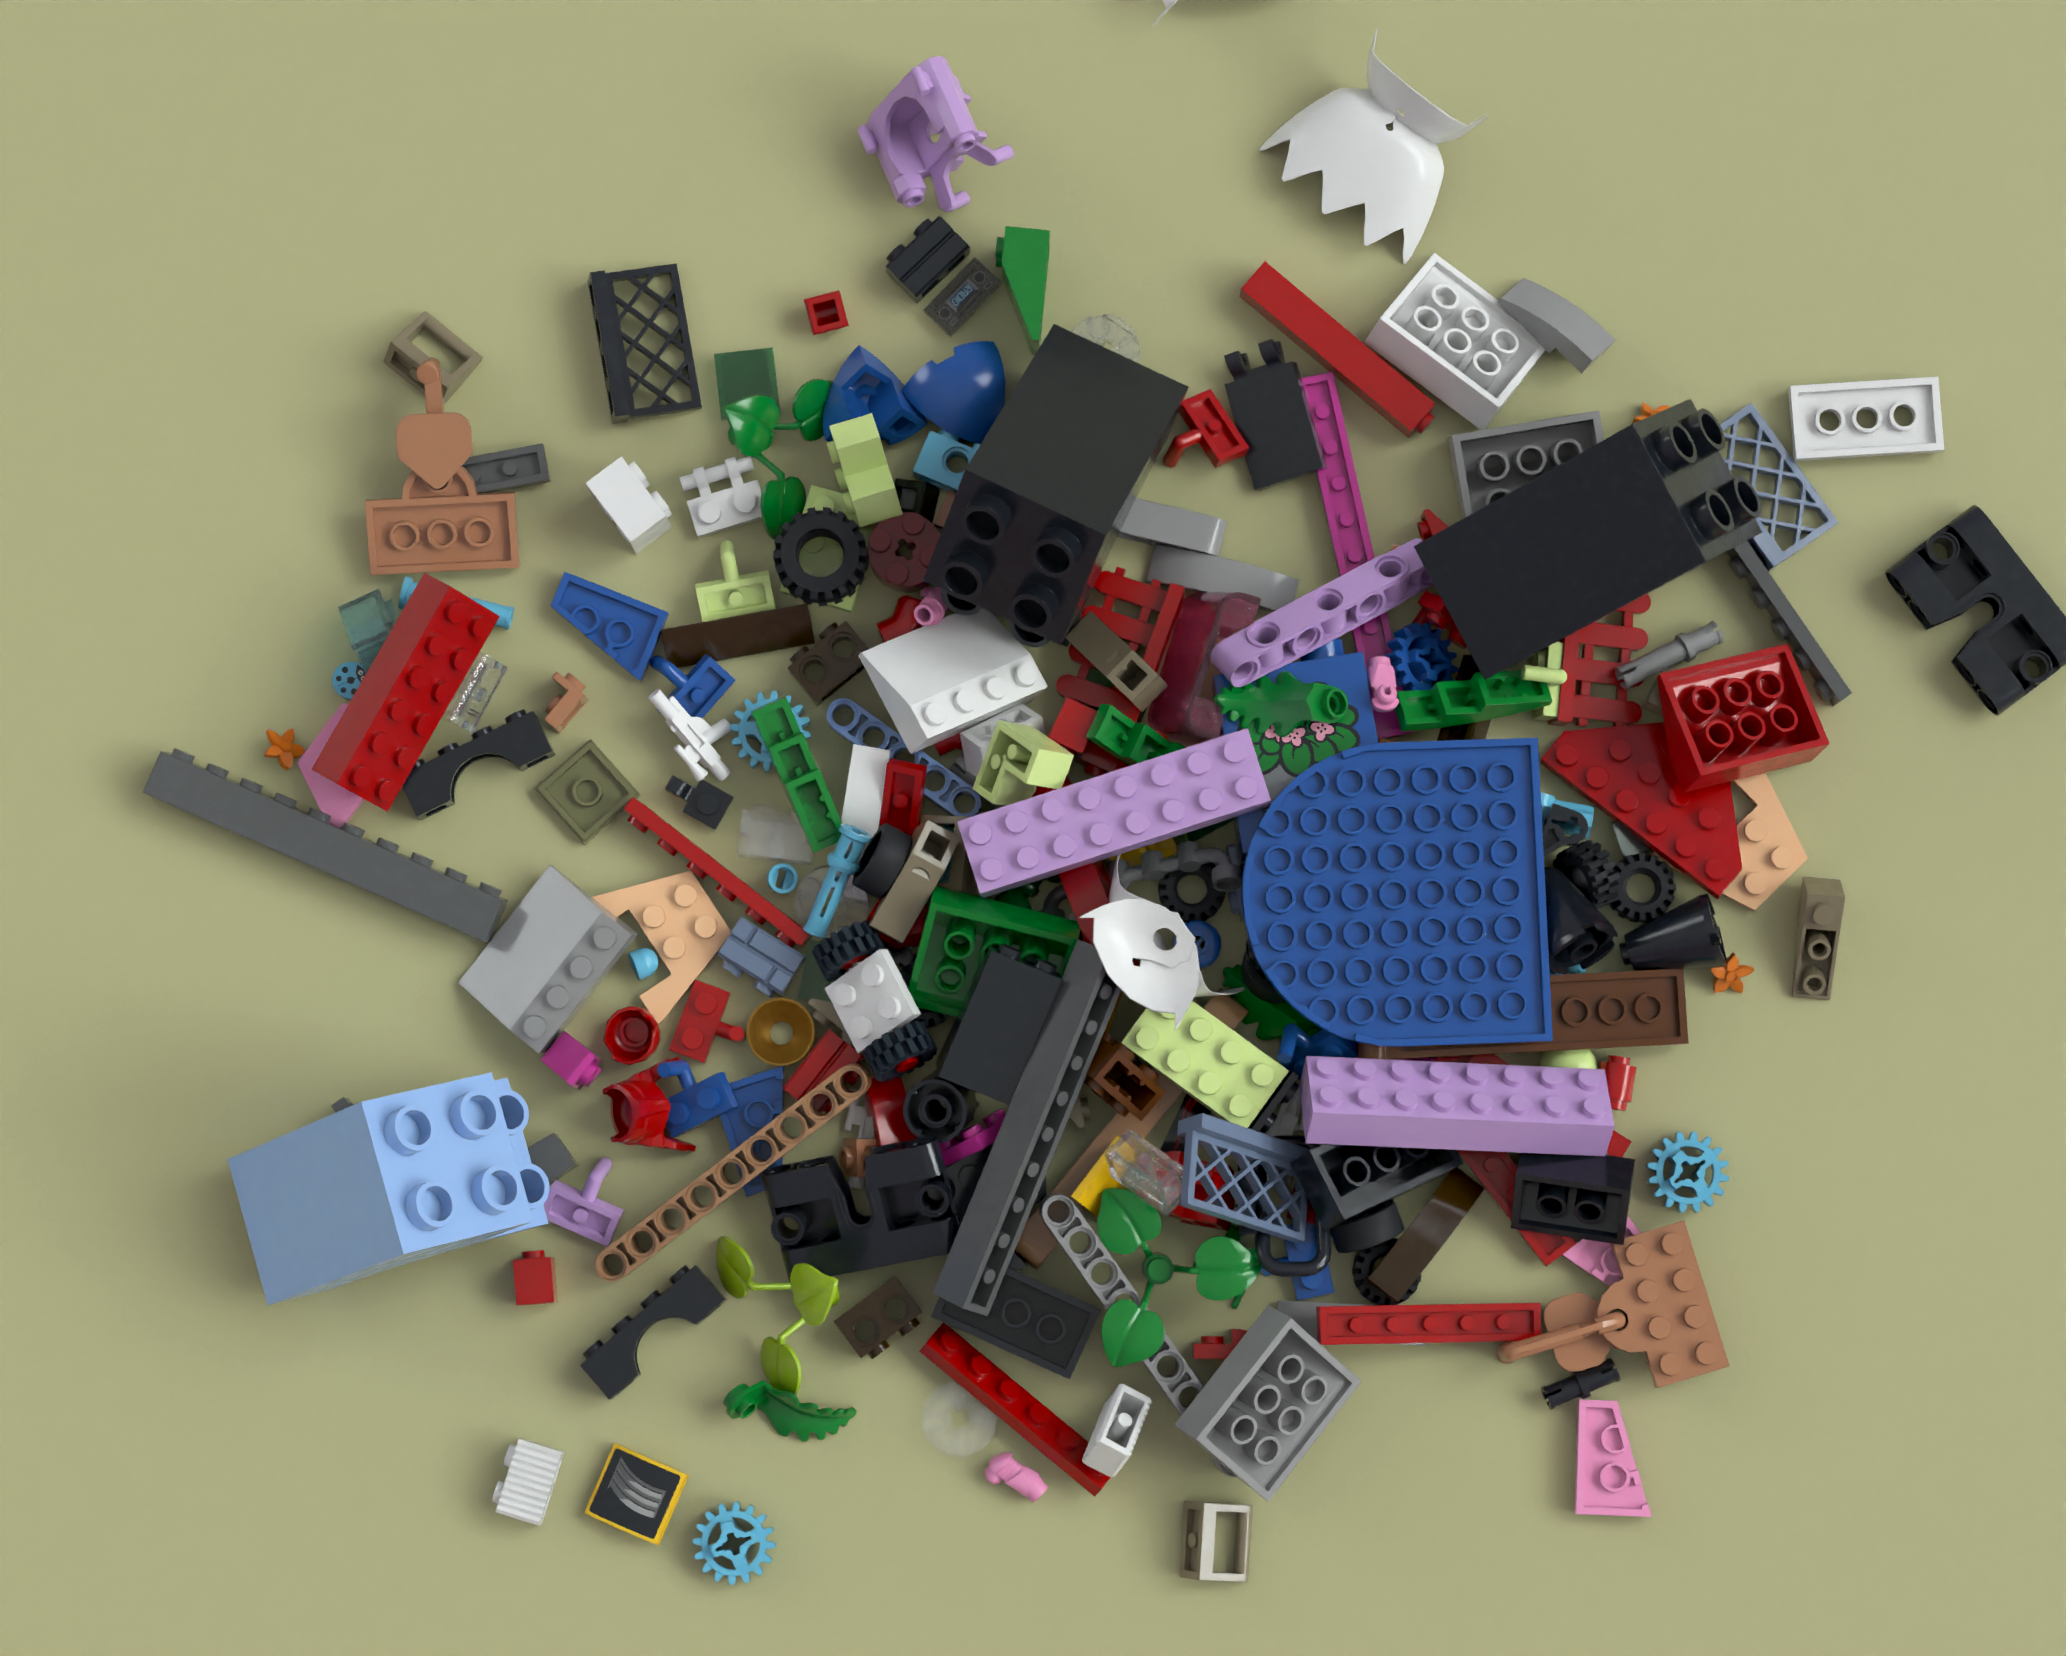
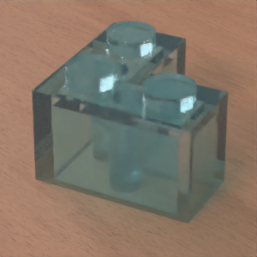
M379 589L338 607L352 649L365 673L369 670L400 616L393 600L390 599L385 602Z

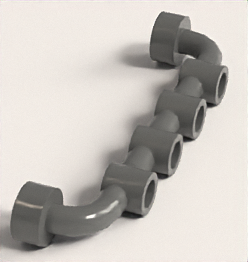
M1192 841L1178 844L1176 856L1164 858L1161 851L1150 850L1141 855L1142 864L1129 867L1128 862L1123 859H1119L1118 862L1119 882L1123 888H1127L1130 882L1142 879L1157 881L1164 878L1166 873L1178 870L1193 872L1206 863H1215L1217 865L1211 871L1214 889L1227 892L1242 886L1241 867L1232 864L1231 858L1223 850L1217 848L1199 850V845ZM1116 859L1106 864V871L1111 883ZM1063 885L1055 887L1048 894L1044 901L1043 909L1038 912L1065 918V912L1058 908L1059 904L1068 898Z

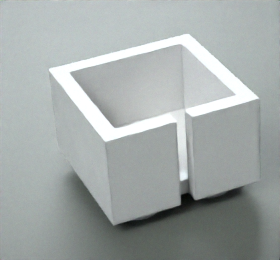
M621 456L587 481L586 485L593 498L609 519L616 523L618 531L637 554L672 528L668 520L672 513L657 491L651 494L646 488L650 484L634 461L627 464Z

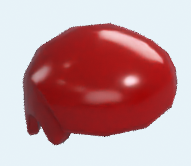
M628 1006L617 1010L607 1020L603 1042L614 1061L632 1065L646 1061L656 1052L660 1043V1028L654 1016L647 1009Z

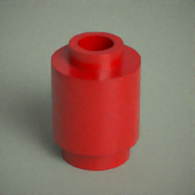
M1608 1055L1607 1062L1599 1061L1598 1069H1605L1612 1110L1626 1111L1627 1102L1631 1103L1637 1067L1630 1066V1058Z

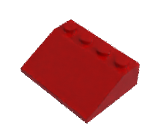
M1788 643L1660 673L1657 676L1669 758L1683 793L1811 762L1830 744Z

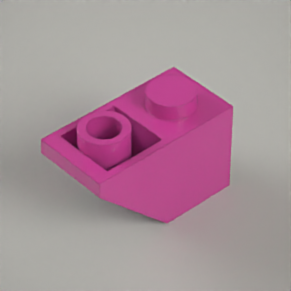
M566 1031L562 1032L541 1059L543 1063L561 1078L579 1090L583 1085L589 1088L602 1072V1069L598 1066L603 1060Z

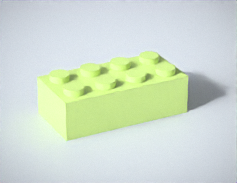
M1194 1001L1191 1002L1176 1030H1174L1175 1014L1151 1011L1146 1008L1121 1044L1128 1048L1137 1058L1222 1120L1248 1128L1289 1070Z

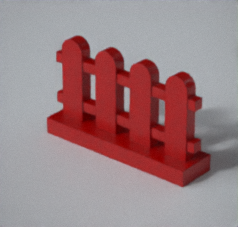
M1116 567L1115 573L1101 571L1095 588L1100 594L1106 595L1103 606H1087L1082 613V619L1092 611L1118 637L1129 642L1128 646L1135 653H1137L1139 646L1147 648L1143 660L1157 673L1186 595L1185 587L1171 582L1168 591L1160 589L1161 581L1153 579L1151 585H1147L1124 577L1126 569ZM1117 599L1142 608L1138 620L1113 612L1112 608L1115 600ZM1151 612L1159 614L1155 626L1148 624ZM1071 644L1069 647L1070 658L1075 663L1081 664L1077 677L1070 674L1059 677L1056 683L1059 695L1095 709H1099L1101 704L1112 705L1132 721L1139 723L1143 712L1115 686L1111 689L1086 680L1090 668L1098 669Z
M1648 594L1614 611L1622 613L1621 626L1594 622L1558 641L1559 643H1564L1562 670L1567 673V680L1560 684L1558 717L1549 720L1548 725L1564 726L1572 723L1574 718L1576 719V726L1586 727L1588 720L1613 723V727L1634 724L1641 719L1642 709L1640 705L1633 701H1627L1628 689L1625 690L1621 687L1620 683L1624 682V679L1617 680L1615 668L1630 662L1631 651L1641 650L1648 643L1647 633L1641 628L1633 627L1634 614H1642L1648 611L1651 606V599ZM1579 645H1582L1581 658H1578ZM1594 647L1619 649L1618 662L1593 660ZM1644 680L1630 686V688H1634L1641 685L1644 682ZM1576 682H1579L1578 695H1575ZM1591 683L1616 686L1615 699L1591 697Z

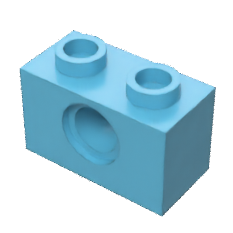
M940 429L939 433L929 431L914 466L913 478L928 482L947 492L950 490L957 493L965 470L961 473H953L947 468V463L951 458L959 456L964 458L969 464L980 444L975 443L973 448L959 443L960 437L946 430Z

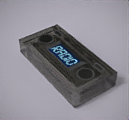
M974 257L924 309V313L951 337L1002 285L1001 281Z

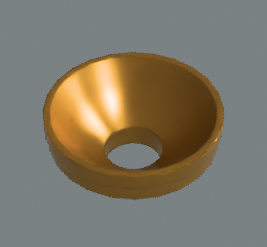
M773 998L763 1002L752 1012L747 1023L746 1035L750 1049L755 1056L769 1065L781 1067L797 1063L807 1055L814 1042L815 1027L811 1015L800 1003L788 998ZM780 1022L788 1023L793 1029L791 1041L783 1045L776 1044L771 1038L772 1027Z

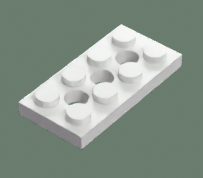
M1938 377L1793 385L1788 388L1794 461L1938 453L1944 451ZM1899 407L1910 410L1913 416L1911 425H1898L1893 418L1894 410ZM1864 409L1871 411L1876 418L1875 426L1869 429L1861 427L1856 420L1858 411ZM1824 412L1834 413L1839 420L1838 428L1833 431L1823 429L1819 423L1820 414Z

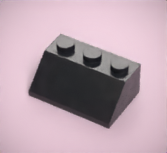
M1520 1153L1515 1177L1511 1228L1624 1245L1635 1159L1610 1155L1585 1156Z

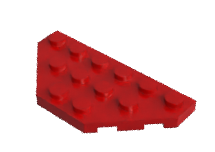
M1664 722L1564 731L1541 758V765L1614 821L1622 824L1636 838L1717 900L1741 872L1742 862L1731 782L1683 793L1669 758Z

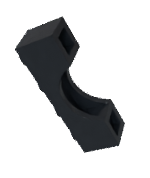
M525 709L517 711L505 718L506 724L494 730L491 726L484 727L471 735L473 740L461 746L455 742L438 750L439 756L428 762H425L424 759L417 760L402 786L416 816L420 820H424L454 805L455 788L460 775L469 765L480 759H505L513 763L521 771H524L555 756L556 754L534 711L526 713Z
M684 1265L669 1278L673 1285L663 1294L658 1290L654 1291L640 1304L644 1309L634 1319L629 1315L625 1316L611 1329L615 1335L603 1344L599 1339L583 1353L586 1360L580 1366L609 1400L614 1399L641 1375L637 1359L638 1346L644 1333L653 1324L667 1318H682L699 1325L727 1301L699 1266L695 1265L689 1269L687 1265Z

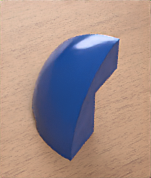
M993 341L971 342L954 347V356L945 359L939 364L930 360L909 379L902 389L903 394L922 415L937 426L962 439L981 444L1005 403L1004 368L999 351Z
M860 345L854 349L838 371L829 390L823 413V433L825 440L828 442L833 441L829 426L870 413L873 415L881 441L885 440L888 445L907 439L920 431L928 423L925 416L903 394L904 384L876 356Z

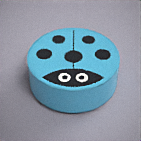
M356 662L341 664L335 670L332 677L335 691L344 699L351 700L365 677L367 669Z

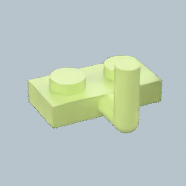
M729 540L722 541L719 550L724 579L695 584L702 622L776 609L769 570L739 576L734 544Z
M1556 642L1537 652L1533 656L1532 666L1523 665L1522 680L1546 682L1552 698L1550 705L1534 709L1533 719L1549 721L1558 717L1560 684L1567 680V673L1562 670L1564 643Z

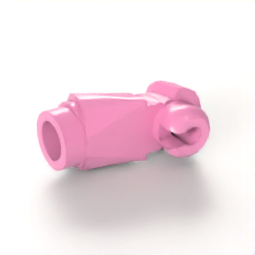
M936 586L935 589L925 587L920 592V596H924V598L915 608L914 617L923 626L937 625L943 619L945 612L950 609L942 599L940 588Z
M1386 656L1373 657L1368 660V668L1366 669L1368 684L1374 695L1371 705L1377 712H1389L1394 710L1399 703L1395 689L1397 687L1395 670L1391 666L1390 658Z
M1004 1452L989 1460V1466L985 1469L986 1479L995 1485L1000 1484L1004 1480L1005 1484L1024 1497H1027L1032 1503L1048 1488L1039 1476L1041 1473L1018 1463L1017 1460L1011 1458L1013 1453Z

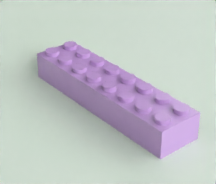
M1248 728L966 818L957 821L979 893L985 898L1268 807L1271 804V799Z
M1306 1056L1299 1084L1305 1142L1308 1144L1606 1156L1615 1127L1605 1069Z

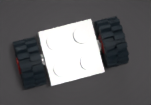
M865 920L860 924L855 922L851 927L844 926L839 932H832L829 934V938H823L820 941L821 944L815 945L812 954L825 980L830 982L834 980L825 990L857 1053L864 1054L877 1081L888 1082L894 1077L898 1079L905 1073L913 1072V1069L916 1067H922L925 1065L924 1062L930 1061L933 1058L932 1056L937 1054L938 1049L924 1022L915 1021L912 1024L909 1023L921 1015L879 934L875 929L869 927L870 921Z

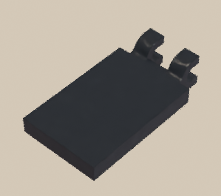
M1273 339L1258 343L1261 356L1266 365L1251 370L1247 353L1240 354V351L1224 355L1228 370L1234 378V382L1225 384V389L1237 430L1249 446L1245 458L1255 491H1262L1327 469L1297 362L1285 363L1281 342H1274Z

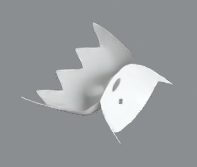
M1376 29L1367 61L1366 77L1369 89L1340 88L1332 91L1300 111L1281 126L1259 150L1262 152L1290 140L1289 152L1282 175L1283 182L1322 170V213L1328 214L1365 203L1363 244L1367 246L1403 228L1402 257L1403 264H1406L1424 233L1442 183L1444 164L1437 144L1451 142L1462 137L1486 119L1488 115L1466 125L1452 118L1428 101L1386 67L1374 53L1377 36ZM1397 109L1402 110L1404 116ZM1393 122V130L1388 131L1386 124Z
M1121 854L1117 855L1109 894L1110 903L1102 905L1079 918H1094L1093 944L1107 975L1129 999L1151 1011L1175 1014L1174 1030H1176L1194 997L1230 995L1244 991V987L1220 992H1212L1207 988L1199 967L1198 951L1195 944L1196 938L1189 931L1179 913L1171 912L1162 905L1129 893L1121 886L1118 876V862ZM1168 928L1175 933L1177 944L1173 949L1166 950L1162 936L1156 932L1158 929ZM1133 958L1141 959L1140 966L1133 965Z

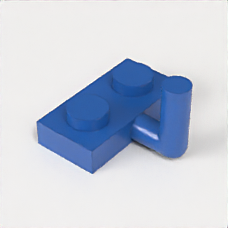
M707 654L701 658L687 676L673 663L659 655L653 656L650 660V666L676 686L667 698L674 696L691 717L703 718L736 681Z
M1289 1023L1284 1027L1277 1059L1279 1064L1287 1070L1297 1072L1299 1074L1298 1079L1300 1080L1306 1056L1358 1057L1357 1042L1341 1038L1325 1030L1310 1037L1297 1025Z
M685 1060L664 1062L658 1066L657 1071L661 1077L677 1076L683 1091L667 1098L670 1101L671 1110L669 1111L666 1126L671 1138L679 1137L739 1106L724 1072L716 1073L696 1083L689 1064Z
M1306 1223L1304 1242L1294 1243L1284 1239L1287 1256L1277 1258L1276 1260L1282 1262L1312 1260L1316 1256L1315 1225ZM1293 1224L1286 1225V1227L1292 1230ZM1328 1264L1324 1270L1316 1275L1292 1277L1297 1301L1335 1293ZM1261 1267L1260 1272H1261L1263 1275H1265V1276H1270V1275H1272V1274L1268 1273L1267 1271H1265V1270Z

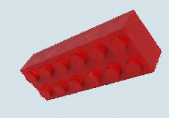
M424 573L313 765L312 770L388 812L500 616L453 587Z

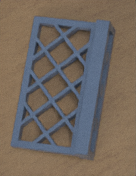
M1750 403L1720 424L1723 432L1730 428V434L1724 433L1725 441H1728L1726 459L1723 460L1730 473L1731 468L1750 471L1749 483L1754 490L1757 473L1775 477L1773 494L1756 491L1759 499L1772 501L1770 519L1756 518L1762 533L1748 540L1752 549L1768 572H1770L1839 522L1760 413ZM1746 416L1756 427L1755 439L1736 436L1738 422ZM1735 443L1754 447L1751 464L1733 461ZM1760 448L1772 450L1778 457L1777 469L1758 466ZM1782 478L1794 480L1800 488L1798 499L1780 496ZM1779 503L1797 507L1795 524L1776 521ZM1804 508L1816 510L1825 523L1817 529L1802 526ZM1775 528L1794 531L1792 546L1784 552L1774 540ZM1800 533L1808 534L1800 540Z
M1204 1113L1178 1121L1177 1135L1185 1138L1180 1206L1294 1243L1305 1241L1308 1197L1290 1163L1311 1149ZM1198 1144L1204 1146L1211 1158V1161L1203 1166L1197 1155ZM1228 1155H1232L1241 1169L1234 1176L1224 1161V1158ZM1258 1164L1263 1166L1270 1178L1264 1185L1261 1184L1253 1170ZM1214 1166L1225 1182L1218 1189L1207 1173ZM1286 1174L1296 1177L1295 1192L1292 1195L1282 1180ZM1243 1176L1246 1177L1254 1191L1247 1199L1237 1183ZM1200 1180L1209 1196L1204 1201L1194 1198L1195 1182ZM1273 1185L1283 1201L1277 1208H1275L1266 1193ZM1228 1189L1238 1204V1207L1233 1211L1228 1209L1221 1197ZM1257 1199L1267 1214L1263 1220L1257 1218L1250 1206ZM1286 1208L1293 1218L1292 1230L1286 1227L1279 1215Z

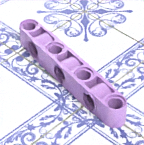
M1413 539L1388 553L1380 555L1223 639L1213 648L1210 656L1211 662L1233 686L1242 687L1272 671L1282 668L1402 604L1410 597L1434 585L1414 548L1415 545L1423 542V540Z

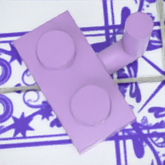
M606 1157L598 1160L588 1175L582 1191L555 1180L544 1203L548 1221L608 1247L612 1242L624 1209L596 1198L602 1181L612 1168L611 1160Z

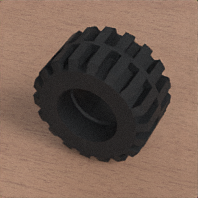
M815 507L808 508L807 513L801 515L798 512L793 515V520L790 523L785 522L781 527L782 532L780 536H776L774 542L775 551H773L775 568L784 588L786 587L789 593L796 599L798 597L803 600V603L809 605L812 602L818 603L819 606H827L829 602L838 604L843 602L842 598L845 596L851 597L856 592L855 588L858 585H862L865 579L864 574L868 570L866 541L858 525L853 519L850 521L843 512L838 511V513H835L828 507H823V510L817 511ZM817 537L831 538L838 542L843 550L841 566L834 573L824 577L807 574L799 563V553L802 547L808 541Z

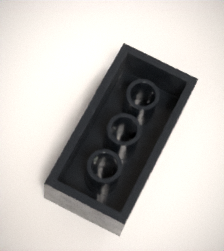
M1323 1144L1308 1151L1290 1164L1324 1231H1327L1444 1176L1462 1165L1463 1162L1456 1150Z
M1007 1268L988 1316L963 1309L939 1297L931 1317L1070 1379L1101 1309Z

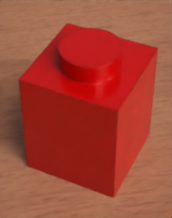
M544 1250L522 1252V1259L513 1260L516 1306L558 1303L554 1257H545Z

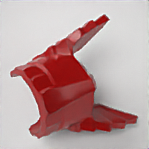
M678 1056L673 1059H666L632 1075L627 1080L611 1084L603 1089V1094L611 1097V1118L617 1133L610 1138L611 1142L671 1149L681 1152H695L696 1145L663 1134L669 1111L671 1110V1104L655 1083L662 1078L658 1074L657 1069L661 1063L681 1060Z

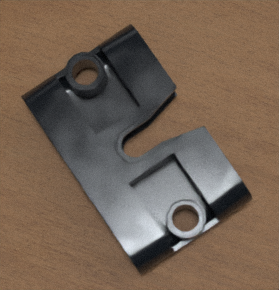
M1972 505L1885 571L1886 578L1925 630L1960 616L1978 602H1986L1992 607V619L1973 633L1951 663L1994 715L1999 716L2066 665V616L1988 516L1976 505ZM1933 543H1939L1946 548V559L1941 560L1933 555ZM2025 661H2032L2037 664L2039 668L2038 678H2033L2026 674L2024 670Z
M937 1136L921 1137L871 1148V1155H866L865 1157L866 1195L871 1210L870 1216L861 1215L856 1210L850 1186L834 1155L779 1165L761 1173L773 1217L771 1233L774 1239L780 1243L789 1282L793 1267L799 1263H807L825 1275L836 1276L949 1254L960 1228V1221L954 1201L955 1185L948 1177ZM927 1190H938L943 1195L944 1201H933L929 1197ZM784 1218H793L798 1223L799 1229L793 1230L788 1228L784 1223Z

